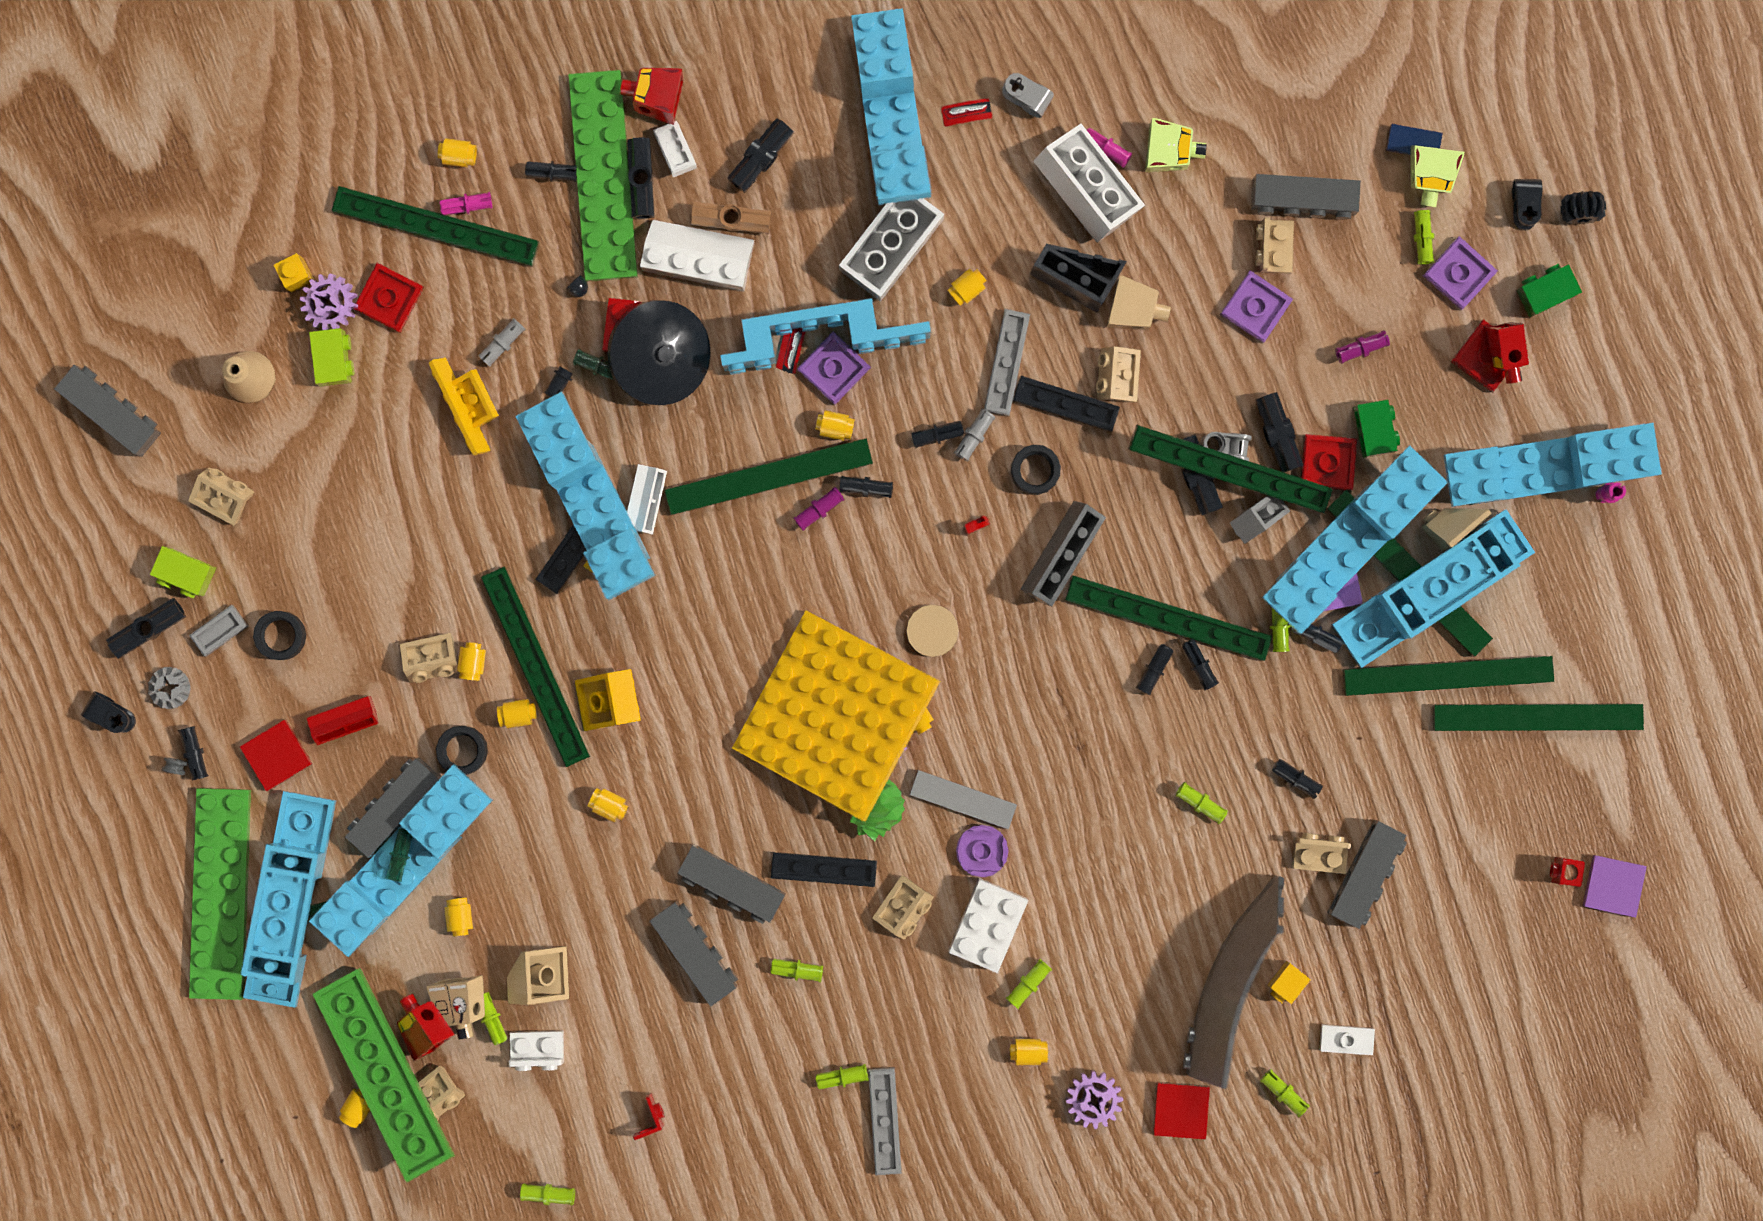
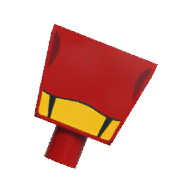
M641 68L637 82L622 80L620 94L633 97L634 111L674 125L684 83L683 70L680 68Z
M1508 322L1485 327L1494 368L1504 370L1507 384L1521 382L1520 367L1529 365L1524 324Z
M410 994L399 1001L406 1015L397 1021V1026L413 1061L434 1052L455 1035L432 1001L419 1005L414 994Z

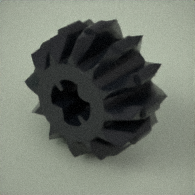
M1598 191L1574 192L1573 194L1566 195L1561 200L1560 211L1563 221L1567 224L1585 225L1600 221L1606 216V201H1604V195Z

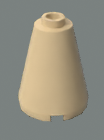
M243 351L235 354L225 361L222 368L225 389L233 398L245 403L258 402L266 398L276 380L275 369L270 360L255 351Z

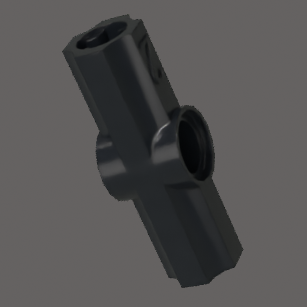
M776 118L760 139L757 138L751 143L743 155L744 158L727 179L745 193L762 172H766L775 162L778 152L792 137L794 131L782 120Z
M638 137L627 139L632 218L655 217L654 179L652 175L650 138ZM638 173L648 175V179L644 184L634 182V178Z
M1271 393L1256 399V405L1264 424V436L1269 447L1273 449L1280 471L1287 472L1303 466L1295 443L1294 428L1290 419L1286 418L1278 393Z
M1196 434L1183 439L1200 445ZM1186 468L1182 469L1186 485L1190 491L1192 490L1201 516L1223 508L1214 485L1215 478Z
M172 598L145 616L136 618L132 624L106 639L108 647L117 659H120L149 640L156 639L160 633L186 618L185 611L177 600ZM146 621L151 625V632L148 635H144L141 630L143 623Z

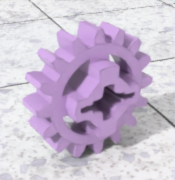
M320 274L318 277L319 282L313 279L309 280L312 287L310 289L304 287L303 290L307 293V296L300 297L301 301L306 302V306L300 308L301 311L309 313L305 317L306 321H314L313 326L316 328L322 326L323 330H330V327L338 329L340 328L339 323L346 326L349 325L346 318L348 316L354 318L355 315L351 310L352 308H358V305L352 302V299L358 297L357 294L349 292L353 288L352 284L347 283L344 285L345 279L339 276L336 280V275L329 274L328 278ZM328 286L326 290L319 291L321 288ZM322 297L329 299L336 307L329 306ZM339 313L337 317L330 319L332 315Z
M1091 1070L1090 1077H1087L1083 1072L1081 1073L1082 1080L1080 1082L1077 1079L1072 1080L1075 1088H1067L1072 1097L1065 1098L1066 1103L1073 1105L1068 1108L1069 1114L1076 1112L1074 1121L1078 1122L1083 1119V1127L1085 1128L1089 1125V1122L1093 1124L1094 1129L1098 1128V1123L1100 1122L1107 1127L1108 1118L1116 1120L1113 1114L1114 1111H1122L1117 1102H1122L1123 1097L1116 1095L1121 1091L1120 1086H1112L1115 1082L1113 1077L1105 1080V1072H1102L1099 1077L1096 1076L1094 1070ZM1092 1083H1101L1107 1088L1099 1089L1094 1087ZM1084 1087L1083 1097L1077 1101L1078 1093ZM1090 1089L1096 1097H1100L1098 1099L1099 1110L1092 1102H1089L1091 1100ZM1112 1098L1111 1105L1109 1109L1105 1112L1104 1107L1106 1105V1102L1111 1100ZM1087 1110L1092 1111L1096 1114V1117L1085 1115L1083 1112Z

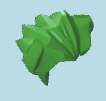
M888 780L866 822L855 816L851 817L850 822L857 825L858 835L866 834L875 841L878 835L884 837L886 831H891V828L902 820L901 814L905 810L903 806L905 800L901 797L902 792L892 781Z

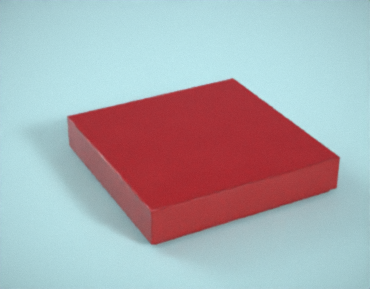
M376 263L355 303L358 305V308L353 309L401 333L424 286Z
M1483 319L1450 362L1493 393L1505 378L1504 370L1494 368L1485 327L1492 325Z
M1305 434L1301 478L1334 490L1353 491L1357 438Z
M287 720L281 721L240 746L266 791L273 789L313 764Z
M1157 1082L1153 1135L1206 1140L1210 1086Z

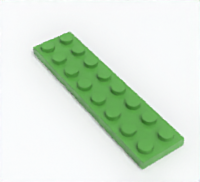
M621 70L569 74L586 282L638 278L630 181L628 178L629 161L623 95L620 94L622 83Z
M196 789L190 999H244L245 976H242L241 972L246 951L251 790Z
M356 969L313 993L405 1181L410 1182L453 1158L455 1155L362 970Z

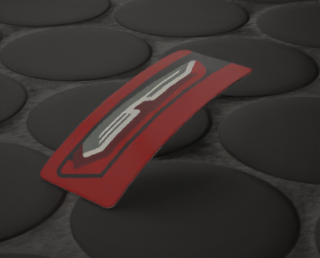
M988 98L941 107L945 127L992 119L993 117Z
M802 328L792 329L791 334L783 335L776 364L777 369L791 374L796 373L806 331H802Z

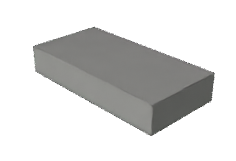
M231 605L189 636L203 656L207 657L246 629L248 624L235 606Z

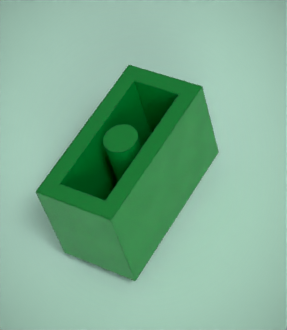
M1556 264L1546 269V275L1537 279L1536 275H1533L1521 281L1523 286L1517 289L1516 292L1529 318L1582 293L1569 264L1562 268L1559 264Z
M1388 399L1359 404L1353 407L1362 458L1398 451L1397 446H1400V437L1398 431H1394L1392 422L1395 420V410L1393 405H1389Z

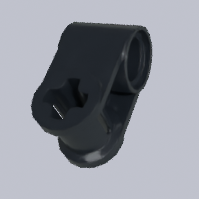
M1541 179L1513 180V222L1520 230H1530L1541 218L1543 190ZM1524 212H1527V215L1532 217L1530 221H1527L1526 216H1522Z
M96 691L92 693L81 713L85 719L113 733L129 732L136 724L134 713L117 704L108 696ZM118 717H121V721L123 722L122 726H119L120 721L117 720Z

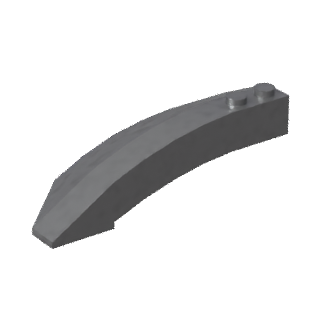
M1275 875L1236 921L1212 965L1200 997L1194 1025L1188 1029L1187 1043H1191L1189 1054L1185 1053L1183 1069H1187L1186 1073L1189 1077L1227 1089L1234 1040L1243 1005L1254 977L1278 934H1284V926L1278 925V917H1283L1284 898L1281 897L1284 878Z

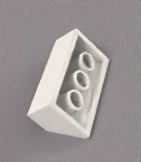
M1079 124L1047 146L1033 161L1097 243L1145 206L1082 124Z
M652 220L645 240L640 267L644 272L744 291L754 240Z

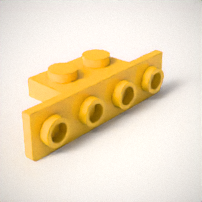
M446 357L431 360L429 366L432 376L438 382L443 392V398L454 415V421L465 438L467 448L474 456L488 453L491 450L480 427L499 415L477 370H470L456 379Z

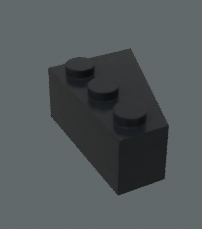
M1046 244L1036 260L1030 275L1098 313L1127 261L1103 258L1102 255L1095 254L1093 256L1080 253L1078 250Z

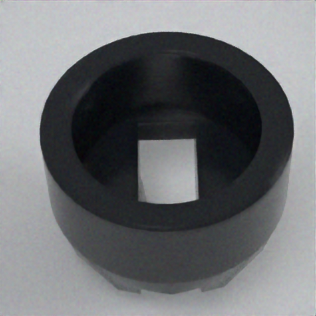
M580 275L566 290L574 297H582L587 293L588 285L586 280Z

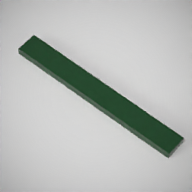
M338 186L331 210L341 215L531 267L534 265L540 243L538 240Z
M1137 424L1128 447L1130 451L1324 514L1333 491L1330 487Z
M866 438L666 489L665 493L671 515H676L872 465L873 461Z
M1345 490L1327 510L1336 518L1353 501L1354 497ZM1395 539L1387 541L1373 555L1397 581L1403 580L1422 567ZM1459 606L1438 620L1472 657H1475L1493 639L1462 606Z
M504 566L482 576L483 584L565 766L569 767L591 757L506 567Z
M1072 575L1065 601L1262 661L1266 659L1272 639L1271 635Z
M1553 656L1343 670L1345 696L1555 682Z
M1643 704L1433 705V731L1644 730Z

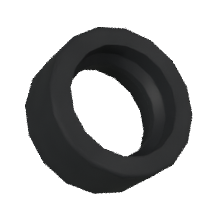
M1033 444L1024 447L1016 454L1011 464V476L1014 484L1027 494L1040 495L1048 492L1056 485L1060 477L1061 465L1057 455L1043 445ZM1030 455H1041L1050 463L1051 474L1043 484L1031 485L1022 478L1020 472L1021 464Z
M273 611L265 614L258 620L254 627L253 639L255 647L265 657L273 660H287L301 652L306 641V631L304 624L297 616L290 612ZM274 621H286L294 629L295 639L292 646L287 650L275 651L265 641V630Z
M469 726L452 727L441 735L436 746L437 760L441 767L448 771L452 765H455L447 756V746L452 738L458 735L469 736L476 743L477 755L472 763L466 766H456L465 775L479 770L485 763L488 754L485 738L475 728Z

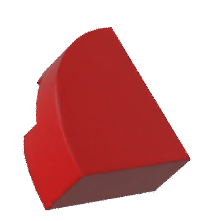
M982 516L966 523L963 528L966 534L969 535L990 525L987 516Z

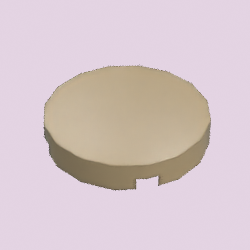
M937 605L924 606L915 611L909 619L907 626L908 641L913 649L922 655L930 657L940 656L951 650L957 641L959 632L957 620L953 614L944 607Z

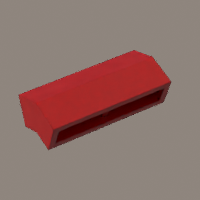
M371 696L306 718L311 737L317 746L379 724Z

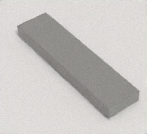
M1009 309L1004 310L984 407L985 412L988 411L1004 416L1010 415L1030 318L1028 313Z
M920 770L917 772L910 795L1006 829H1009L1017 804Z
M895 1068L868 1069L875 1175L902 1174Z

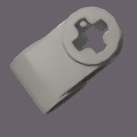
M1019 73L1009 75L1002 88L1003 95L1008 101L1018 105L1027 113L1037 118H1042L1054 97V93L1051 90ZM1015 83L1019 84V88L1016 92H1013L1011 90L1012 86Z
M1211 432L1200 441L1201 446L1208 447V439L1215 438L1219 443L1217 451L1249 461L1247 451L1248 443L1252 439L1250 435Z

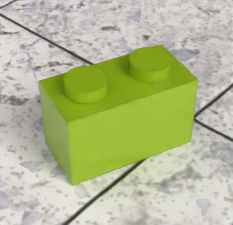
M341 328L309 332L315 384L322 387L352 383L351 376H354L355 372L353 361L349 360L348 350H351L349 334L346 335V332Z
M162 546L150 575L157 578L156 583L167 588L175 585L181 588V594L195 598L196 595H205L216 567L170 547Z

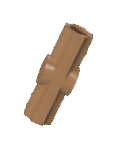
M694 202L691 225L721 228L730 232L746 231L769 234L772 211L743 208L733 204L718 205ZM729 212H734L739 216L738 220L733 224L724 221L726 214Z

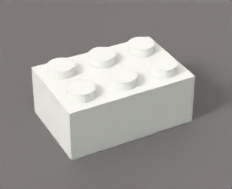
M978 878L948 949L949 953L998 973L1028 903V899Z

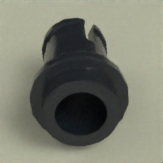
M561 366L557 370L554 369L555 375L544 393L552 397L563 392L569 381L572 382L571 376L573 373Z

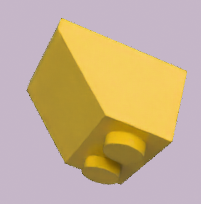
M631 669L575 680L584 731L641 721Z

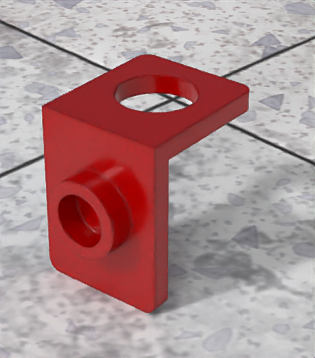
M1555 857L1554 862L1550 866L1551 883L1581 887L1585 862ZM1567 865H1574L1577 868V876L1572 880L1565 878Z
M652 1093L647 1094L646 1100L656 1125L636 1132L633 1135L634 1141L658 1132L664 1127L661 1119L665 1117L664 1111L660 1103H655Z

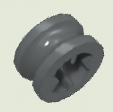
M164 757L166 765L162 767V771L185 775L183 767L187 766L188 762Z

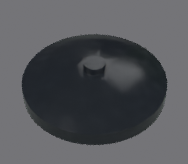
M651 300L635 305L620 317L609 338L607 357L614 380L627 395L650 405H669L685 399L699 387L708 371L711 349L704 325L691 310L675 302Z

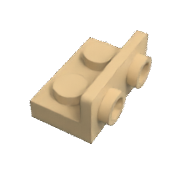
M1264 217L1261 224L1257 225L1256 238L1261 240L1260 250L1256 251V266H1260V273H1292L1294 221L1270 220L1269 217Z
M1115 346L1101 348L1098 357L1097 400L1137 402L1141 350Z
M207 468L198 475L188 501L234 526L238 523L245 504L253 496L254 491L247 488L244 483L234 481L225 476L218 469Z
M451 633L400 644L403 672L409 682L421 683L430 678L448 677L453 673H457L458 662L456 660L454 639Z
M1303 833L1302 838L1295 837L1293 869L1346 874L1348 848L1351 849V843L1344 842L1345 837L1329 835L1328 840L1318 839L1319 834Z
M901 875L873 916V919L895 936L906 939L907 936H910L915 931L916 923L920 917L930 909L934 896Z
M438 1066L418 1082L437 1121L447 1110L455 1108L465 1096L464 1092L456 1087L442 1066Z

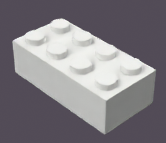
M924 198L887 203L840 263L839 270L881 302L944 220V214Z

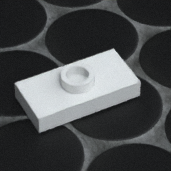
M677 121L674 122V125L667 124L653 130L673 178L697 168Z
M1321 1024L1319 1050L1321 1052L1373 1055L1375 1029Z

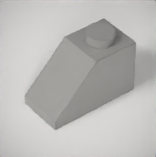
M1267 495L1231 521L1230 524L1236 535L1246 544L1280 520L1290 510L1283 500Z

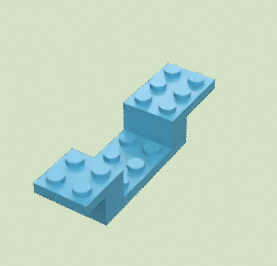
M903 8L851 15L878 204L930 198L931 189L924 145L922 146Z
M872 299L743 319L742 326L747 351L721 355V361L725 372L729 371L730 375L745 373V368L756 367L757 371L770 369L771 364L776 363L771 333L776 332L777 336L788 335L792 333V329L802 328L804 332L818 329L817 325L828 324V327H838L844 325L843 321L847 320L853 350H858L859 354L874 352V347L884 346L885 350L896 349L900 347V343L910 342L911 346L926 343L925 340L930 338V323L928 321L877 330Z
M560 392L515 416L548 483L557 490L587 550L584 552V555L606 599L611 600L654 577L655 574L648 562L650 556L594 445L586 439L565 395Z
M1654 423L1575 434L1567 438L1498 448L1496 446L1443 455L1451 507L1495 502L1662 475Z
M1408 446L1290 564L1262 598L1299 634H1302L1338 597L1336 593L1387 541L1394 539L1448 482L1411 446Z
M1507 509L1468 533L1461 539L1462 541L1403 580L1394 582L1331 624L1360 668H1363L1403 640L1413 638L1520 567V562L1535 553Z
M452 765L399 823L401 826L352 880L345 882L309 922L347 957L351 956L368 936L374 934L459 842L464 831L487 808L493 799L456 765Z
M283 791L273 843L266 844L245 951L241 975L247 976L243 998L297 1007L307 956L301 954L313 889L315 880L322 878L337 800Z

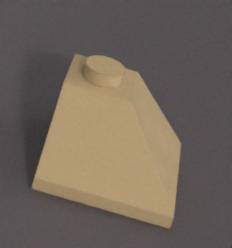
M1435 508L1424 517L1426 523L1421 528L1440 550H1445L1457 544L1486 519L1491 512L1488 509L1444 508L1437 511Z
M567 946L521 952L507 976L508 1004L531 1005L569 999Z

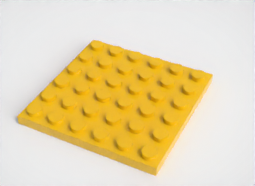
M806 610L732 749L866 822L940 681Z

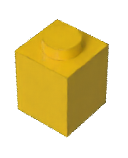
M297 253L274 264L285 289L291 293L310 284L309 280H314L304 258Z
M1286 961L1267 986L1272 989L1270 995L1280 1003L1286 1000L1292 1004L1311 979Z

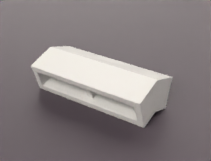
M640 464L637 467L627 513L638 532L653 535L667 471Z

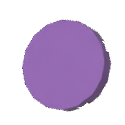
M987 825L972 826L963 832L956 848L957 858L962 868L971 875L978 877L992 876L1001 870L1007 861L1009 852L1007 841L1001 832Z

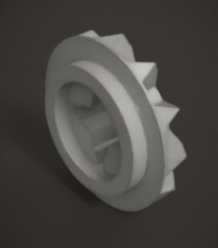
M165 667L153 673L148 682V694L153 703L165 709L181 706L190 694L188 677L184 672L174 667ZM166 680H168L169 684H179L178 687L171 690V697L168 692L159 691V689L166 686Z

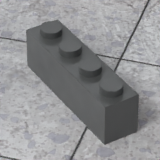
M1256 174L1253 178L1251 210H1258V214L1271 215L1273 211H1283L1285 216H1299V213H1310V217L1324 218L1325 214L1336 215V219H1351V216H1355L1359 212L1361 180Z
M73 365L54 389L134 455L142 457L161 434L155 428L158 424L147 415L141 417L135 412L138 407L125 398L123 401L115 395L118 391L107 382H104L102 385L95 379L97 374L89 367L84 366L81 368Z
M1073 501L1020 590L1038 602L1052 607L1106 517L1085 503Z
M421 758L407 760L400 768L402 774L396 780L393 778L389 780L382 788L385 793L378 800L376 798L372 799L365 807L367 813L361 819L358 817L354 819L347 827L350 832L345 837L368 858L373 857L401 826L399 823L441 778Z
M1373 820L1327 913L1360 929L1361 925L1365 926L1371 916L1369 909L1373 901L1377 902L1382 895L1383 888H1381L1384 879H1389L1394 871L1395 865L1392 864L1397 855L1400 856L1406 847L1407 842L1404 840L1407 835L1380 821Z
M695 844L692 845L678 871V874L682 875L681 880L686 884L695 887L697 883L705 888L704 893L715 899H718L719 896L728 900V906L741 912L742 908L751 912L750 917L762 924L765 921L771 923L786 894Z
M676 901L653 917L650 923L711 1007L737 988L736 981L738 978L730 967L726 969L720 961L723 957L715 946L710 947L705 940L708 936L699 924L697 926L693 924L690 919L693 915L684 903L680 905Z

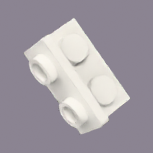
M564 1030L510 1032L509 1067H515L516 1071L531 1070V1066H542V1070H556L558 1065L564 1063Z

